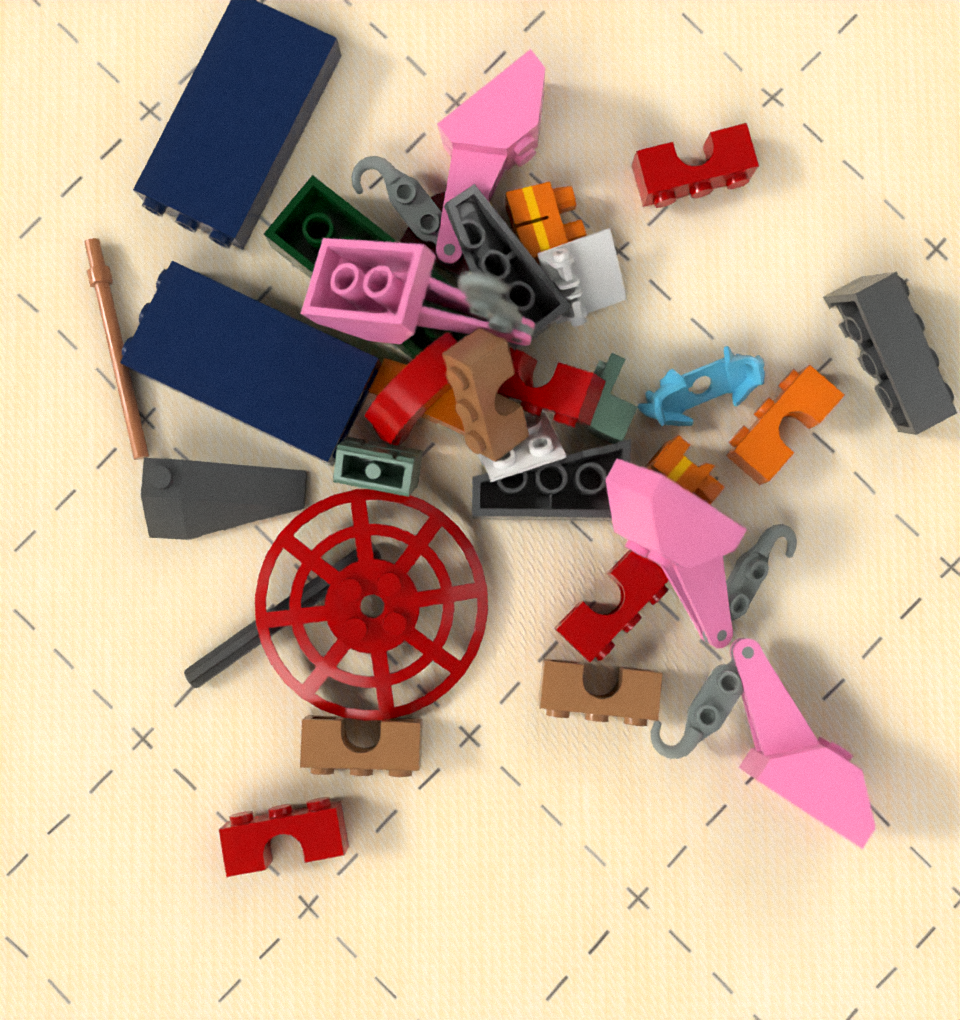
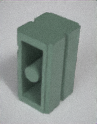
M347 437L337 446L333 482L409 497L418 486L423 450L375 441L366 443L364 439Z

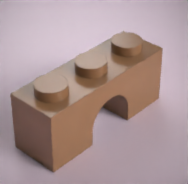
M478 328L445 351L443 356L448 370L446 377L453 388L457 402L455 408L465 430V442L475 454H482L496 462L529 437L522 405L497 393L501 384L514 375L507 340Z
M551 659L542 660L538 705L540 709H547V716L569 718L570 712L585 713V720L608 722L609 716L624 717V724L634 726H647V720H658L663 673L657 670L619 667L615 687L607 694L593 695L587 692L584 687V665L582 663Z
M308 715L302 719L300 768H311V774L315 775L334 774V769H350V775L370 776L373 775V770H389V776L410 777L412 776V771H419L421 767L423 718L383 719L381 721L379 742L372 747L362 748L354 745L349 740L346 734V718L340 716Z

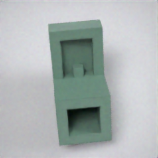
M611 353L607 363L600 360L594 371L606 383L590 426L581 423L589 433L611 444L623 441L638 406L610 394L626 360L614 353Z

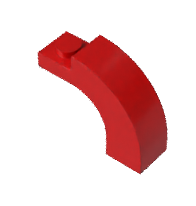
M449 332L438 338L406 365L380 392L368 408L365 417L373 425L376 434L390 445L399 446L406 441L418 419L430 406L452 388L446 377L448 370L443 353L458 342Z

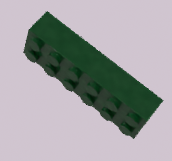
M313 175L264 233L271 247L310 279L323 238L399 243ZM432 269L431 278L456 288ZM423 299V307L482 320ZM416 326L412 336L401 345H394L411 359H414L446 332H449L457 342L469 334Z

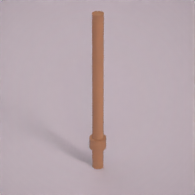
M97 238L87 239L84 241L90 266L87 270L90 287L95 288L134 460L148 458L149 453L129 368L120 363L123 358L121 353L124 344L110 285L113 284L110 267L105 266L100 240Z

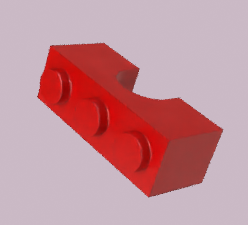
M747 123L710 132L703 145L706 163L700 166H690L682 162L677 156L673 142L636 151L631 166L643 207L654 204L655 208H662L675 203L677 198L690 195L692 199H697L709 195L716 188L727 186V189L731 190L748 184L759 164Z
M508 347L514 375L501 384L497 391L498 394L519 402L524 412L540 417L543 410L553 413V421L575 428L576 423L580 422L590 426L606 383L605 380L593 372L558 362L551 380L541 387H535L533 384V373L538 360L524 351Z
M628 550L606 573L620 590V601L617 607L610 613L598 614L583 601H579L554 629L588 662H591L594 658L601 661L615 647L611 640L621 630L628 633L642 618L638 612L648 602L655 605L669 590L665 586L669 580L657 563Z
M320 797L307 801V807L292 809L291 804H283L269 808L268 814L254 816L253 811H245L229 816L230 821H227L218 829L226 877L266 870L273 862L271 851L272 838L280 834L293 836L299 841L303 849L305 863L344 856L349 848L341 801L330 802V797Z

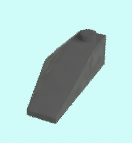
M475 184L445 204V210L470 272L489 275L507 286V292L501 293L500 296L507 302L517 305L519 307L518 312L522 317L535 323L531 341L552 326L572 307ZM508 342L514 350L524 346Z
M144 458L141 501L149 538L191 540L202 537V535L232 529L239 525L305 509L307 471L192 460Z

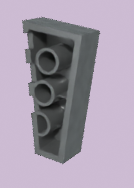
M897 272L862 276L823 298L829 309L836 306L842 315L844 322L840 323L839 327L845 338L851 336L861 349L860 357L857 359L864 371L871 377L877 378L879 384L875 386L874 390L897 431L917 435L957 414L953 404L954 394L950 386L943 381L938 369V356L926 341L923 334L925 329L924 323L912 308L908 298L909 288L906 282L899 277Z
M631 439L566 455V458L493 482L490 481L488 473L473 476L472 519L612 521L605 479L617 458L631 463Z

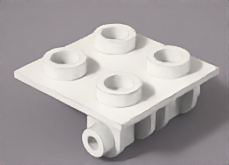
M610 228L537 253L542 270L572 306L556 321V324L570 321L572 326L583 325L586 322L585 317L588 313L627 300Z
M543 410L540 417L530 413L524 415L529 437L502 458L494 462L484 455L478 454L491 482L566 458V453Z

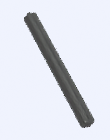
M372 543L373 556L380 559L381 554ZM357 549L332 566L340 572L349 564L358 561ZM317 576L304 585L301 608L313 607L324 600L330 584ZM290 596L267 612L288 610ZM256 621L250 623L185 669L184 674L189 684L194 688L201 687L259 646L261 642ZM286 626L269 628L270 635L273 636Z

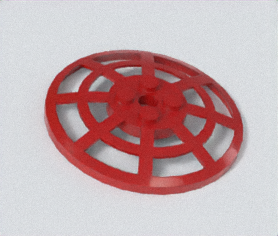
M355 489L334 494L312 504L294 517L279 533L267 552L258 575L255 593V621L260 642L271 666L283 682L299 697L320 710L343 718L364 721L392 719L411 714L432 704L450 691L466 673L477 655L485 633L488 615V591L483 568L473 545L460 527L444 512L420 498L412 495L408 497L371 489ZM366 500L400 503L419 510L429 518L416 536L395 526L378 523L369 524ZM351 503L353 526L329 535L312 550L293 536L303 525L318 514L338 505ZM441 527L454 538L464 552L472 570L473 583L452 586L444 564L434 550L428 546ZM371 536L390 537L404 542L408 547L395 564L387 560L377 559L373 556ZM355 538L358 561L349 564L340 572L321 558L337 544ZM284 548L302 564L298 568L292 583L289 609L266 612L269 578L275 562ZM421 555L434 570L440 588L417 592L414 582L407 573ZM312 570L330 584L325 598V605L301 608L303 588ZM368 595H377L384 602V609L377 616H367L361 609V602ZM477 598L474 632L467 651L462 659L459 660L442 648L447 641L452 627L455 610L454 602ZM443 604L441 623L436 637L432 641L415 628L420 607ZM327 621L330 630L337 640L324 657L311 643L304 624ZM292 625L293 633L300 648L316 666L303 684L290 673L280 659L272 642L269 628ZM404 641L423 653L420 658L409 666L394 673L389 672L387 651L394 649ZM352 649L357 652L371 654L374 676L353 674L336 666L346 653ZM432 661L451 673L440 685L425 696L408 704L394 707L391 685L414 677ZM330 676L339 682L351 686L376 688L379 709L362 710L348 708L327 701L315 693Z

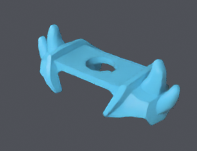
M726 346L724 347V358L683 375L678 374L674 369H670L664 378L659 380V389L655 392L649 390L645 393L647 403H639L638 409L647 417L657 419L661 426H691L693 419L683 414L685 410L726 393H732L733 405L737 407L755 388L763 385L765 378L764 360L760 355L755 357L741 354L734 355L730 347ZM703 376L710 377L711 384L705 392L695 394L692 391L689 392L688 388L692 387L696 379Z

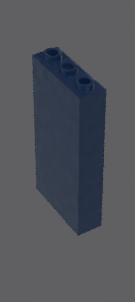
M231 0L133 188L134 192L143 201L142 207L160 217H163L164 213L175 217V222L193 233H196L198 229L210 234V240L224 248L229 249L232 244L244 250L342 56L337 38L257 0Z
M171 261L168 269H164L157 279V291L151 302L146 303L140 312V324L134 336L129 337L124 343L121 353L123 358L120 363L142 376L333 467L337 446L348 437L381 367L379 358L179 263Z

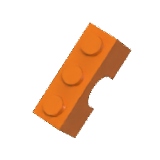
M810 364L799 372L795 369L791 370L778 385L783 391L774 401L768 397L753 413L758 418L749 429L746 426H742L728 442L733 448L725 456L759 485L769 482L795 453L780 438L779 426L782 419L785 417L797 419L808 429H811L820 424L845 396Z

